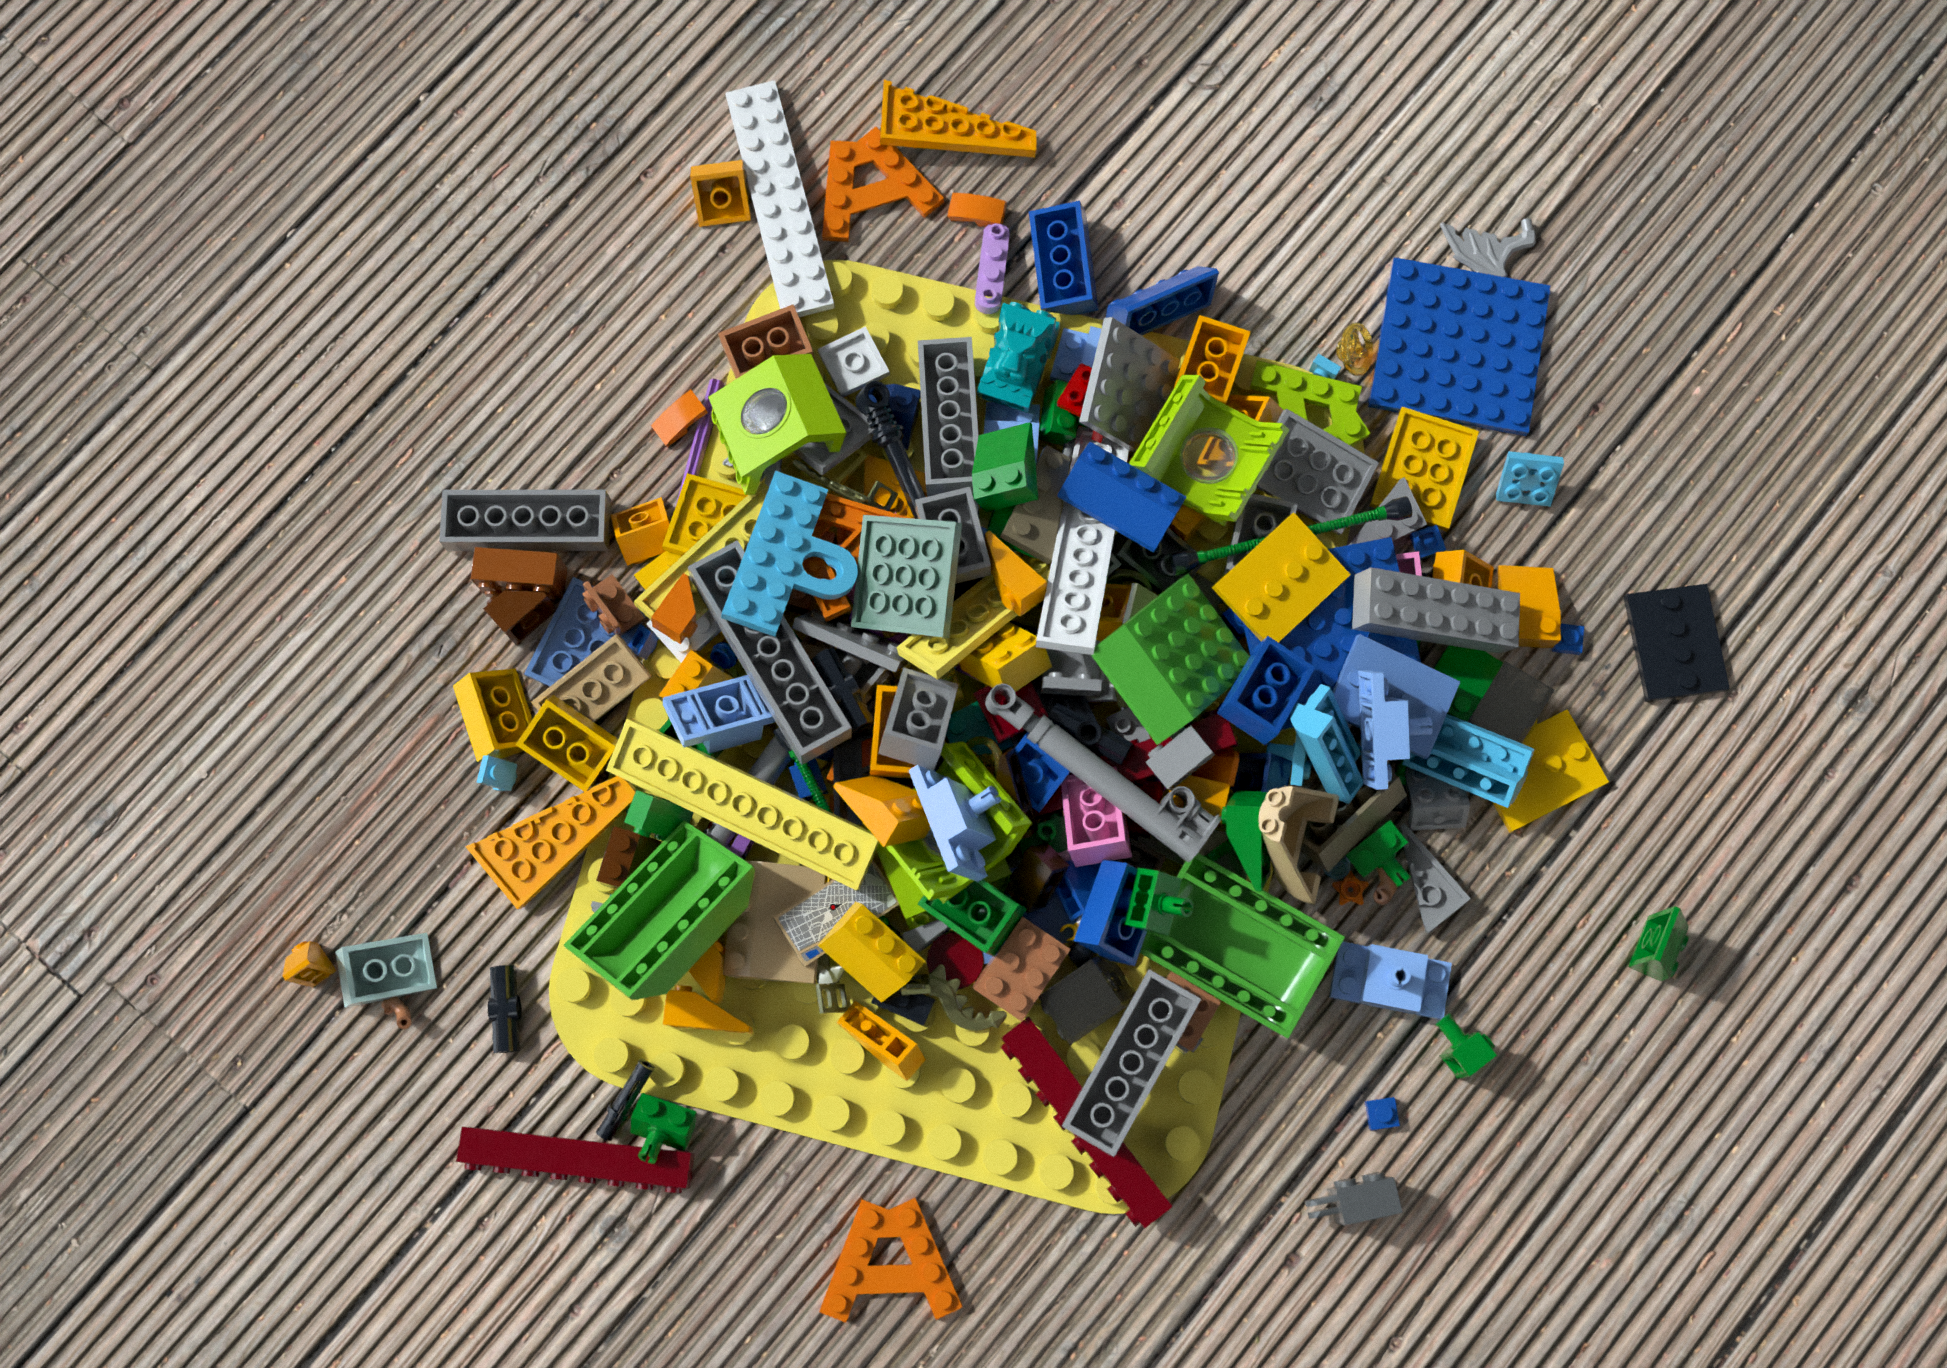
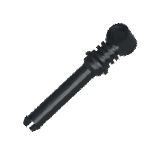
M871 381L856 396V407L868 417L867 421L871 423L869 426L871 429H874L872 431V441L877 443L879 447L884 448L913 517L918 519L915 500L925 498V494L902 444L904 436L902 431H904V427L898 424V421H894L896 417L892 414V408H889L891 406L889 403L890 393L886 385L879 381ZM868 394L873 395L877 403L870 400Z

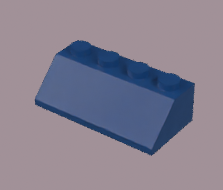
M1075 201L1029 211L1041 310L1066 315L1098 311L1087 215L1081 202Z
M1202 266L1183 270L1172 278L1160 280L1149 288L1139 289L1126 298L1114 300L1108 305L1106 318L1113 317L1141 336L1210 306L1219 271L1217 268Z
M1090 441L1077 459L1057 495L1058 498L1152 552L1156 550L1186 499V496Z

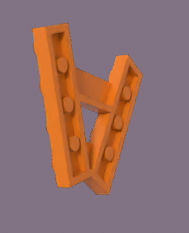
M876 126L857 142L831 140L822 239L823 241L849 242L851 215L906 198L925 218L944 203V198L895 146L880 145L881 131ZM872 162L887 178L853 189L855 167Z
M827 493L812 536L820 538L831 526L853 532L840 546L851 553L858 566L863 515L909 517ZM808 557L802 563L805 572L815 578L832 580L837 575L835 569L828 566L819 557ZM814 596L826 622L852 610L846 596L832 600Z
M916 1197L891 1209L861 1199L819 1312L846 1323L857 1294L915 1292L925 1293L936 1320L963 1308ZM900 1237L912 1263L868 1265L878 1238Z

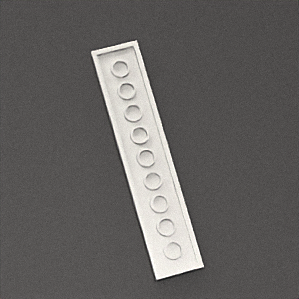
M774 80L726 92L780 309L794 304L799 317L834 309L833 298L776 82Z
M1078 426L1069 473L1089 441L1125 462L1128 461L1129 450L1104 437L1102 443L1091 439L1093 429ZM1065 501L1063 502L1036 647L1093 655L1115 530Z

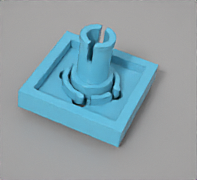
M1508 451L1496 492V500L1551 507L1564 466L1563 457Z
M1297 732L1293 746L1268 742L1266 753H1273L1292 761L1290 785L1302 786L1305 780H1309L1312 762L1307 760L1308 754Z

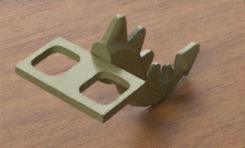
M798 460L793 461V464L799 470H802L820 484L848 500L889 511L898 496V493L877 480L868 496L816 473ZM880 487L890 492V498L885 506H881L874 501V496Z
M826 953L818 958L816 980L818 984H816L819 1012L820 1014L845 1013L848 1009L845 985L836 984L840 983L839 980L845 970L840 965L830 967V956ZM822 989L826 990L828 1008H825L823 1003ZM836 989L840 990L842 1007L838 1006Z
M941 964L929 973V978L928 974L914 975L910 980L916 981H909L901 988L902 995L929 993L930 996H937L949 1019L957 1026L967 1030L979 1031L992 1026L998 1029L1007 1017L1005 1011H990L988 1018H985L982 1012H979L976 1018H973L974 1008L972 1006L962 1009L967 1002V997L956 993L960 980L958 978L946 980L945 967Z

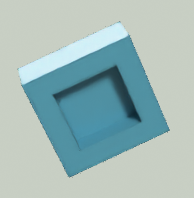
M1318 353L1309 372L1335 380L1341 366Z

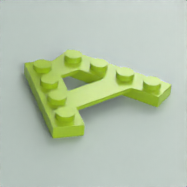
M1257 360L1250 389L1277 395L1278 404L1283 410L1288 409L1307 420L1304 402L1329 408L1332 425L1323 430L1350 446L1357 444L1370 435L1369 430L1356 412L1362 386Z

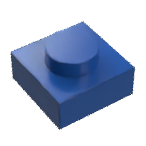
M1437 525L1413 532L1409 536L1415 552L1419 551L1420 560L1435 556L1436 552L1447 550Z
M1561 623V641L1552 648V652L1580 655L1583 649L1584 626Z
M640 624L628 646L637 656L647 660L648 656L655 650L659 637L652 630Z
M1395 1097L1364 1101L1369 1130L1400 1126Z

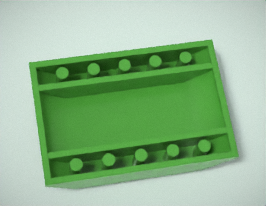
M1188 573L1094 647V654L1091 655L1157 745L1192 721L1230 688L1249 659V655Z
M684 820L563 946L631 1000L667 994L747 909L755 868Z
M1197 853L1190 862L1185 861L1177 875L1178 878L1182 879L1178 897L1190 898L1193 901L1194 908L1184 907L1185 910H1191L1193 913L1189 917L1173 915L1169 936L1147 932L1140 953L1288 1039L1345 937L1266 891H1255L1252 883Z

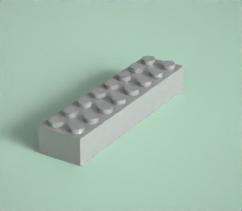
M737 540L688 566L690 580L799 762L803 765L851 738V726L784 616L781 619L775 637L721 618L723 608L745 553Z

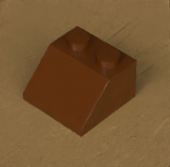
M503 591L501 594L493 595L487 601V606L483 608L516 646L557 610L544 592Z
M613 826L596 881L601 885L618 889L656 850L662 841Z

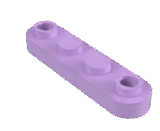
M989 224L983 232L975 307L984 314H993L1001 307L1010 235L1009 229L1004 224Z

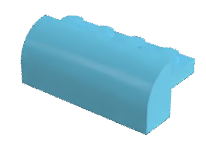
M1320 684L1315 693L1309 697L1305 706L1295 703L1291 711V722L1325 791L1338 795L1340 801L1349 804L1363 785V779L1355 764L1361 753L1331 688Z
M1447 714L1429 758L1423 759L1410 752V759H1404L1402 765L1508 808L1517 798L1528 774L1527 769L1535 749Z

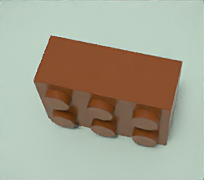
M475 547L470 579L485 596L490 598L495 594H501L503 591L544 592L551 602H555V599H562L565 594L568 568L557 553Z

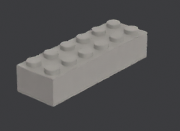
M972 337L918 340L927 497L966 487L971 488L973 495L972 470L979 436Z
M442 490L439 542L447 551H474L475 547L523 551H609L611 498L606 490Z
M1372 567L1355 574L1353 630L1494 653H1503L1519 647L1520 593Z
M1149 969L1064 1120L1062 1127L1114 1157L1201 999Z

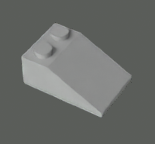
M903 667L878 754L934 770L942 751L958 684L940 678L937 680L933 676Z

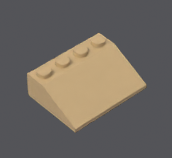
M746 861L755 868L747 909L728 928L722 975L738 979L816 984L818 958L804 967L773 918L826 884V876L805 866Z

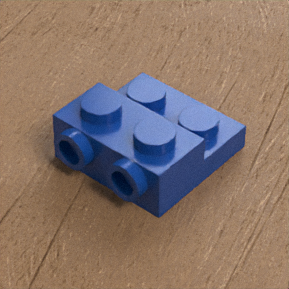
M1027 732L1016 746L1015 751L1018 755L1032 808L1040 812L1070 774V771L1040 749L1039 745L1027 739L1026 737L1029 735Z

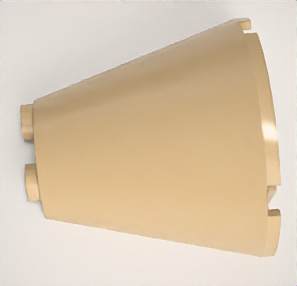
M1294 786L1275 788L1266 794V799L1259 812V828L1262 831L1275 876L1290 895L1302 902L1315 905L1321 877L1315 873L1299 872L1297 869L1298 858L1307 821L1333 823L1339 796Z

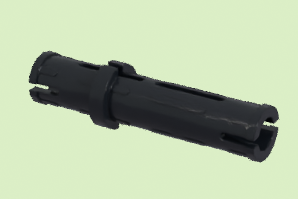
M639 1059L638 1064L624 1084L615 1102L609 1104L607 1108L608 1113L600 1127L596 1130L599 1137L612 1141L622 1121L628 1119L631 1106L651 1073L655 1070L652 1063Z

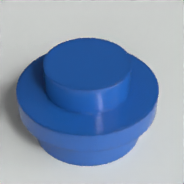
M726 642L717 643L712 648L710 654L711 660L723 669H729L737 663V656Z

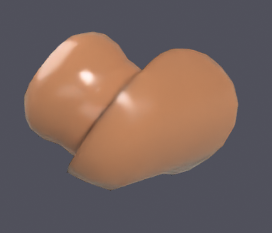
M1376 867L1381 881L1373 893V899L1377 904L1386 905L1391 901L1397 887L1382 868Z
M391 997L382 1001L381 1005L385 1014L389 1015L395 1012L397 1026L400 1029L410 1027V1009L399 997Z

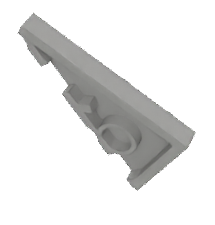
M1405 477L1397 482L1379 507L1384 506L1392 499L1407 496L1412 506V517L1399 521L1386 519L1366 522L1349 545L1392 537L1393 541L1427 525Z
M1403 824L1399 831L1408 841L1403 846L1424 929L1429 934L1469 902L1471 898L1407 825Z

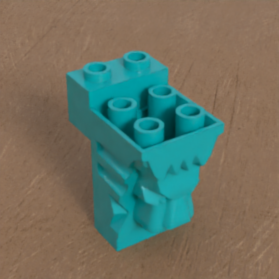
M1010 302V305L1003 303L998 321L999 332L994 334L995 346L990 348L989 358L976 392L978 398L1030 413L1047 359L1051 358L1060 331V322H1057L1056 318L1048 312L1037 310L1035 313L1017 302Z

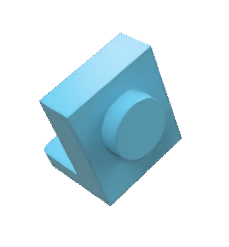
M489 755L483 756L477 783L493 787V790L511 791L512 786L516 782L518 764Z

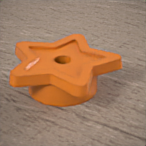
M1349 870L1343 881L1332 883L1333 888L1340 893L1339 904L1341 906L1350 901L1358 905L1364 904L1362 893L1369 883L1355 878L1352 871ZM1352 887L1353 892H1349L1348 888Z

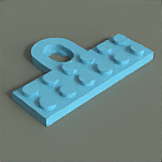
M775 471L723 608L722 619L775 637L792 589L828 600L841 598L851 591L858 574L857 563L854 557L845 548L812 536L828 489ZM808 557H819L828 566L834 568L837 575L832 580L815 578L805 572L802 563Z

